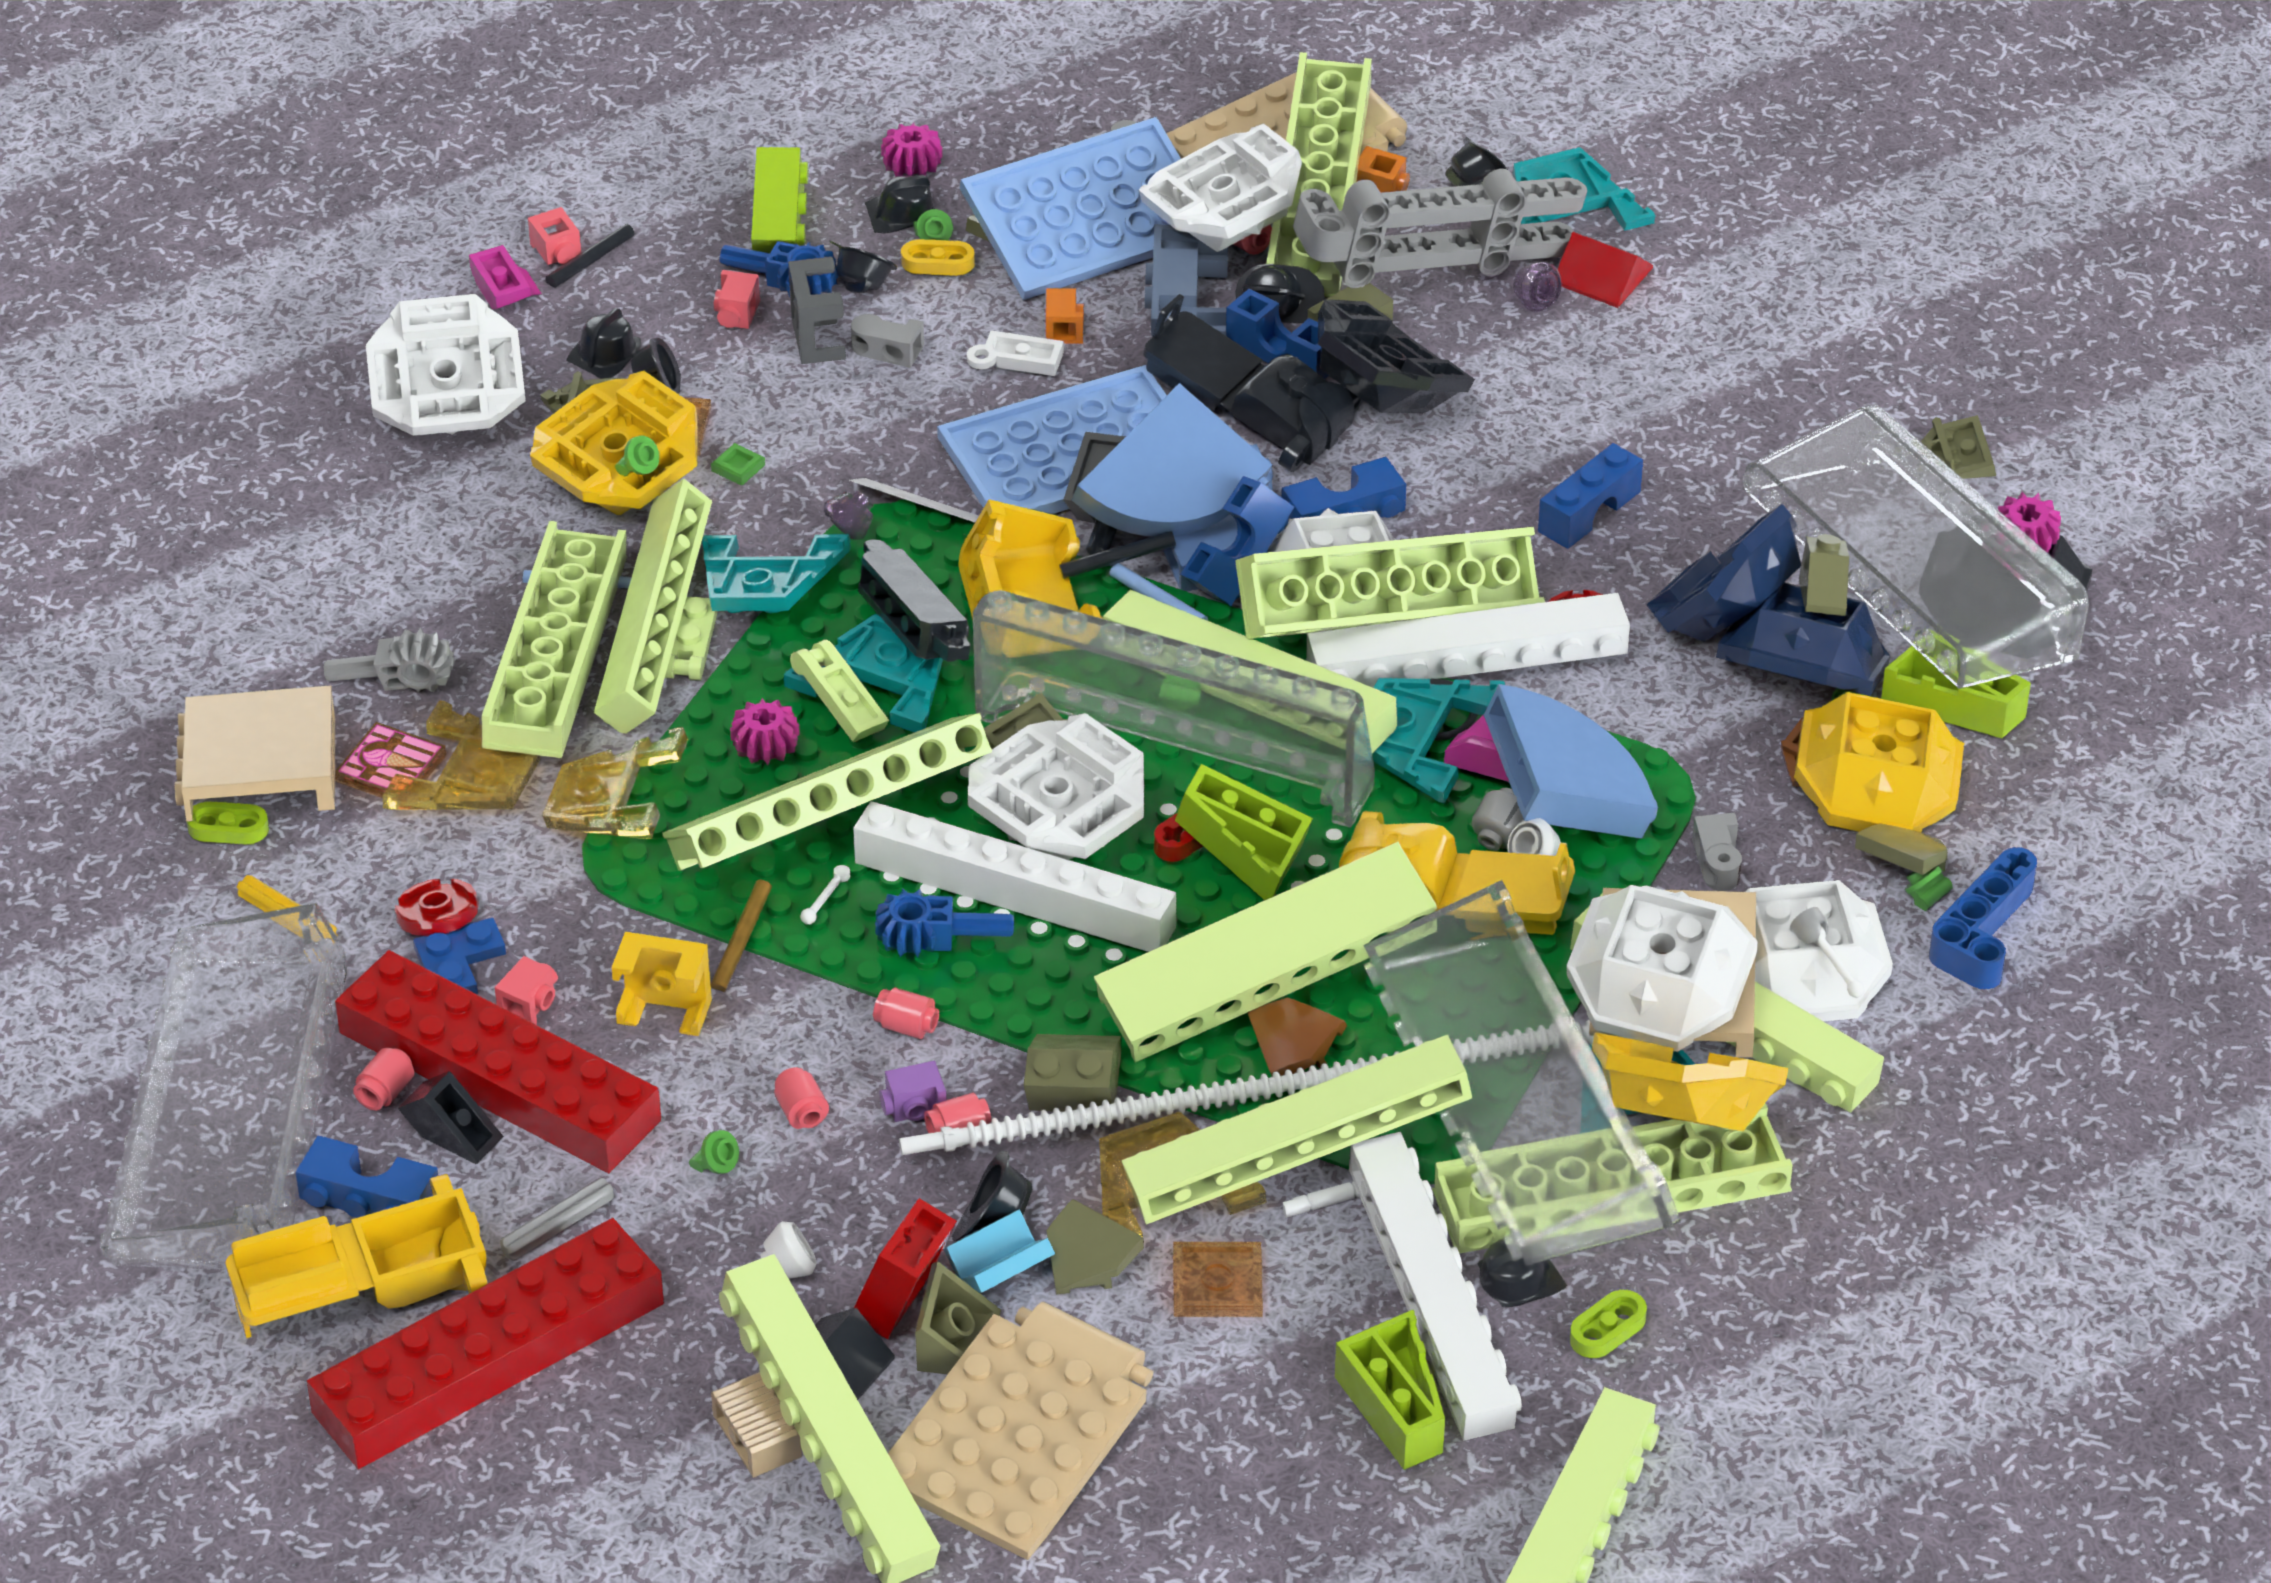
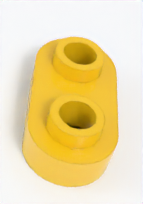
M917 239L907 242L901 248V264L906 271L913 274L959 276L969 273L974 268L975 253L973 247L963 241Z

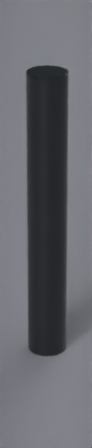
M629 224L618 228L545 277L546 283L554 288L558 287L632 238L635 234L633 228Z
M1172 531L1068 561L1059 564L1062 578L1066 579L1175 547L1176 542Z

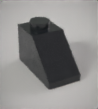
M450 1071L424 1081L398 1107L399 1111L422 1138L474 1164H478L504 1137Z

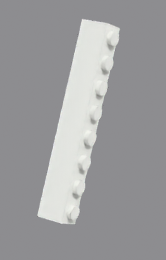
M1612 593L1307 633L1306 661L1367 686L1374 687L1378 678L1440 679L1628 654L1630 623L1619 594Z
M870 801L853 828L855 863L1148 952L1166 945L1176 928V892L872 801Z
M1401 1132L1363 1140L1351 1145L1349 1172L1408 1311L1414 1309L1420 1340L1424 1343L1427 1358L1463 1441L1514 1429L1516 1413L1521 1411L1522 1408L1518 1388L1515 1384L1509 1385L1505 1376L1507 1370L1504 1356L1500 1349L1494 1350L1489 1321L1486 1315H1479L1474 1286L1470 1280L1465 1281L1462 1276V1262L1459 1251L1456 1247L1450 1248L1447 1241L1448 1231L1445 1219L1441 1213H1435L1432 1206V1190L1427 1180L1422 1181L1418 1173L1419 1162L1414 1148H1407Z

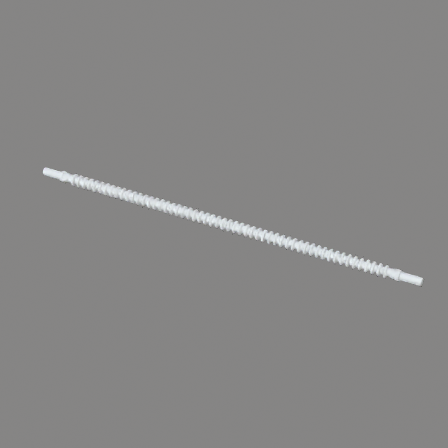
M1587 1020L1585 1026L1575 1022L1573 1028L1563 1024L1561 1030L1551 1026L1548 1032H1545L1543 1028H1539L1536 1034H1533L1531 1030H1527L1524 1036H1521L1519 1032H1515L1512 1038H1509L1507 1034H1503L1500 1040H1497L1495 1036H1491L1488 1042H1485L1483 1038H1479L1476 1044H1473L1471 1040H1467L1464 1046H1461L1459 1042H1455L1453 1046L1463 1065L1467 1061L1471 1066H1474L1476 1060L1486 1064L1488 1058L1498 1062L1500 1056L1510 1060L1512 1054L1522 1058L1524 1052L1534 1056L1536 1050L1546 1054L1548 1048H1552L1555 1052L1559 1051L1560 1046L1570 1050L1572 1044L1582 1048L1584 1042L1592 1045L1594 1036H1589L1590 1020ZM1382 1054L1381 1059L1388 1057V1055ZM1370 1056L1368 1062H1365L1363 1058H1358L1355 1064L1351 1060H1346L1343 1066L1339 1062H1334L1333 1067L1329 1068L1327 1064H1322L1319 1070H1316L1315 1066L1311 1065L1307 1072H1304L1303 1068L1299 1067L1295 1074H1292L1291 1070L1287 1069L1283 1076H1280L1275 1071L1273 1072V1077L1268 1078L1263 1073L1259 1080H1256L1251 1075L1246 1082L1239 1077L1236 1083L1231 1084L1230 1080L1226 1079L1222 1086H1219L1218 1082L1214 1081L1210 1088H1207L1202 1083L1198 1090H1195L1190 1085L1186 1092H1183L1181 1088H1176L1173 1094H1170L1169 1090H1164L1161 1096H1158L1157 1092H1152L1151 1097L1146 1098L1144 1094H1140L1137 1100H1134L1132 1096H1127L1125 1102H1121L1120 1098H1115L1113 1104H1109L1108 1100H1103L1102 1105L1097 1106L1095 1102H1091L1088 1108H1084L1083 1104H1078L1076 1110H1072L1071 1106H1066L1064 1112L1054 1108L1052 1114L1042 1110L1039 1116H1035L1034 1112H1029L1027 1118L1017 1114L1015 1120L1005 1116L1003 1122H998L997 1118H993L990 1124L980 1120L978 1126L968 1122L965 1128H951L948 1126L942 1127L941 1132L899 1138L901 1155L944 1149V1151L948 1152L970 1144L971 1148H976V1143L978 1142L988 1146L990 1140L1000 1144L1002 1138H1007L1008 1142H1012L1015 1136L1025 1140L1027 1134L1037 1138L1039 1132H1044L1045 1136H1049L1051 1130H1056L1058 1134H1061L1063 1128H1068L1070 1132H1074L1076 1126L1086 1130L1088 1124H1093L1095 1128H1098L1100 1122H1105L1107 1126H1110L1112 1120H1117L1119 1124H1123L1124 1118H1129L1132 1122L1136 1121L1137 1116H1142L1144 1120H1147L1149 1114H1154L1156 1118H1159L1161 1112H1166L1168 1116H1171L1173 1110H1178L1179 1113L1184 1114L1185 1108H1190L1193 1112L1197 1111L1198 1106H1203L1205 1110H1208L1210 1104H1215L1217 1108H1220L1224 1101L1232 1106L1234 1100L1238 1099L1240 1103L1244 1104L1246 1098L1251 1097L1252 1101L1256 1102L1258 1101V1096L1261 1095L1266 1100H1269L1273 1093L1278 1098H1281L1285 1091L1292 1095L1297 1089L1302 1090L1339 1077L1343 1073L1352 1072L1380 1060H1377L1375 1056Z

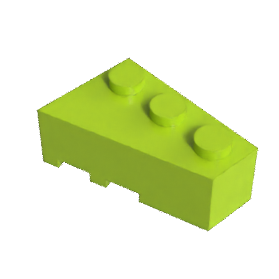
M1201 764L1184 794L1175 821L1260 897L1267 900L1276 895L1303 845L1313 818Z
M1414 1309L1336 1342L1335 1379L1404 1470L1442 1454L1445 1430L1444 1412L1433 1374H1430L1424 1343L1420 1340L1416 1326L1417 1319Z

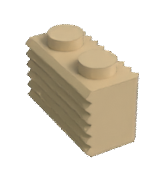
M760 1372L711 1392L713 1416L753 1478L802 1457L800 1436L794 1425L789 1426L785 1422L780 1410V1400L773 1389H768L765 1386Z

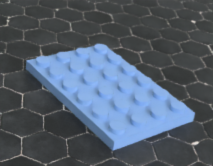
M1157 117L961 179L960 190L1022 300H1026L1046 293V288H1062L1153 258L1154 224H1169L1142 202L1138 190L1143 185H1147L1150 178L1157 171L1181 158Z
M1146 365L939 425L937 426V437L983 508L988 499L1054 514L1069 509L1063 499L1085 432L1127 436L1167 395L1154 376L1147 371Z

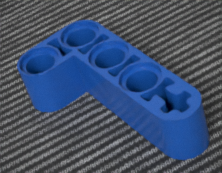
M2022 847L2008 848L2003 851L1934 923L1929 949V960L1934 966L1978 989H1991L2000 984L2004 969L2006 947L2003 942L1992 935L2031 895L2037 868V858L2034 853Z

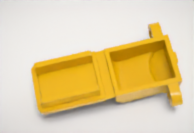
M1370 811L1362 813L1351 841L1345 846L1340 858L1339 868L1399 842L1437 905L1435 914H1439L1440 911L1453 912V915L1463 916L1464 925L1469 929L1537 934L1555 933L1556 920L1561 917L1575 874L1574 861L1569 857L1567 843H1560L1556 856L1471 850L1470 854L1457 853L1455 838L1444 826L1431 823L1384 824L1381 812Z
M446 1173L430 1178L433 1196L351 1219V1223L337 1227L335 1224L329 1225L327 1217L321 1216L233 1242L231 1244L232 1254L227 1257L225 1264L231 1282L235 1306L246 1338L252 1337L250 1326H257L359 1296V1291L372 1288L378 1303L391 1309L413 1304L449 1289L468 1290L470 1294L487 1285L488 1282L485 1275L486 1251L480 1237L479 1223L475 1212L470 1211L462 1188L454 1190Z

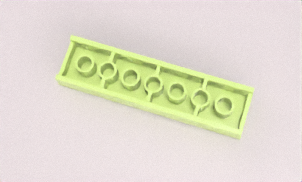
M1300 52L1286 141L1299 151L1302 165L1292 206L1288 207L1287 216L1275 221L1272 225L1266 264L1298 266L1310 270L1319 278L1324 288V297L1329 298L1340 291L1342 276L1334 262H1320L1307 254L1294 231L1293 224L1300 195L1303 191L1318 189L1326 192L1332 197L1339 211H1341L1348 189L1356 183L1371 86L1372 59L1364 58V64L1307 59V53Z
M549 521L482 713V748L562 758L618 588V580L622 575L626 562V530L618 529L617 535L614 537L558 530L557 522Z
M1534 527L1259 553L1237 559L1235 562L1246 638L1255 639L1313 633L1545 602L1544 597H1539L1530 537L1535 535Z
M976 713L950 718L663 832V837L667 839L678 871L698 863L700 868H704L991 753V747L980 721L982 719L981 715ZM976 746L969 752H966L964 749L965 747Z
M1396 842L1094 976L1098 997L1101 1003H1104L1131 1050L1133 1060L1137 1062L1435 929V909H1437V905L1399 842ZM1424 915L1423 920L1418 924L1407 927L1412 920ZM1387 932L1386 936L1380 941L1369 944L1374 937ZM1350 949L1342 958L1331 960L1339 952ZM1312 966L1302 976L1293 977L1301 969ZM1274 983L1267 991L1255 994L1263 986ZM1235 1000L1229 1008L1217 1011L1223 1004ZM1197 1017L1191 1025L1178 1029L1185 1021ZM1158 1035L1153 1042L1139 1046L1145 1039Z
M1765 1103L1743 1132L1671 1119L1438 1162L1435 1167V1185L1432 1191L1439 1210L1445 1219L1453 1247H1456L1460 1254L1487 1249L1498 1240L1509 1237L1530 1241L1791 1192L1790 1183L1793 1165L1791 1160L1786 1159L1767 1117L1768 1107Z

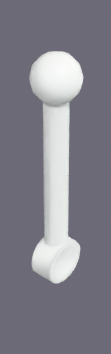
M839 865L834 868V878L812 906L801 912L800 918L803 923L810 925L815 922L817 918L816 913L839 883L850 879L849 867Z

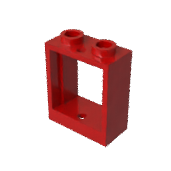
M920 1198L879 1254L854 1306L876 1333L887 1340L927 1283L931 1265L938 1261L957 1220Z

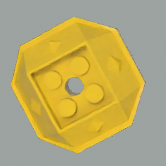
M645 371L630 374L628 379H612L594 384L536 426L533 447H531L530 452L532 466L583 502L596 503L616 515H622L631 508L641 509L697 467L696 407ZM642 435L652 439L659 450V463L653 472L639 475L631 471L627 476H623L616 471L615 465L624 456L625 446L631 438Z
M1847 692L1822 707L1804 711L1794 778L1805 794L1819 807L1818 813L1829 826L1860 832L1876 824H1887L1922 832L1923 828L1940 821L1955 811L1959 796L1964 743L1952 736L1936 710Z
M1596 1032L1594 1033L1591 1049L1601 1063L1614 1107L1742 1132L1769 1097L1785 1086L1788 1068L1710 1052L1707 1063L1681 1065L1672 1060L1674 1048Z

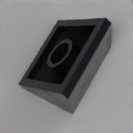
M857 1308L822 1317L815 1324L855 1397L859 1400L895 1359V1355Z

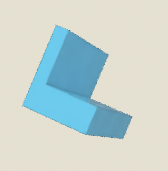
M1020 1209L944 1248L955 1274L979 1293L994 1287L1055 1254L1048 1238L1034 1240Z

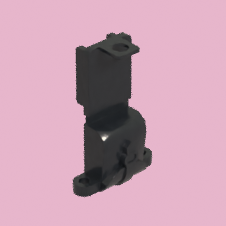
M1178 294L1160 311L1153 336L1145 344L1143 351L1144 357L1148 359L1147 371L1172 388H1175L1180 383L1212 412L1220 404L1230 410L1231 415L1284 449L1278 464L1288 471H1296L1303 463L1311 465L1326 449H1331L1338 442L1339 436L1352 425L1354 413L1359 409L1363 400L1343 385L1328 382L1300 359L1286 353L1273 358L1268 364L1263 365L1261 358L1200 318L1187 311L1180 312L1184 296ZM1172 311L1171 315H1170L1169 318L1166 320L1168 314Z

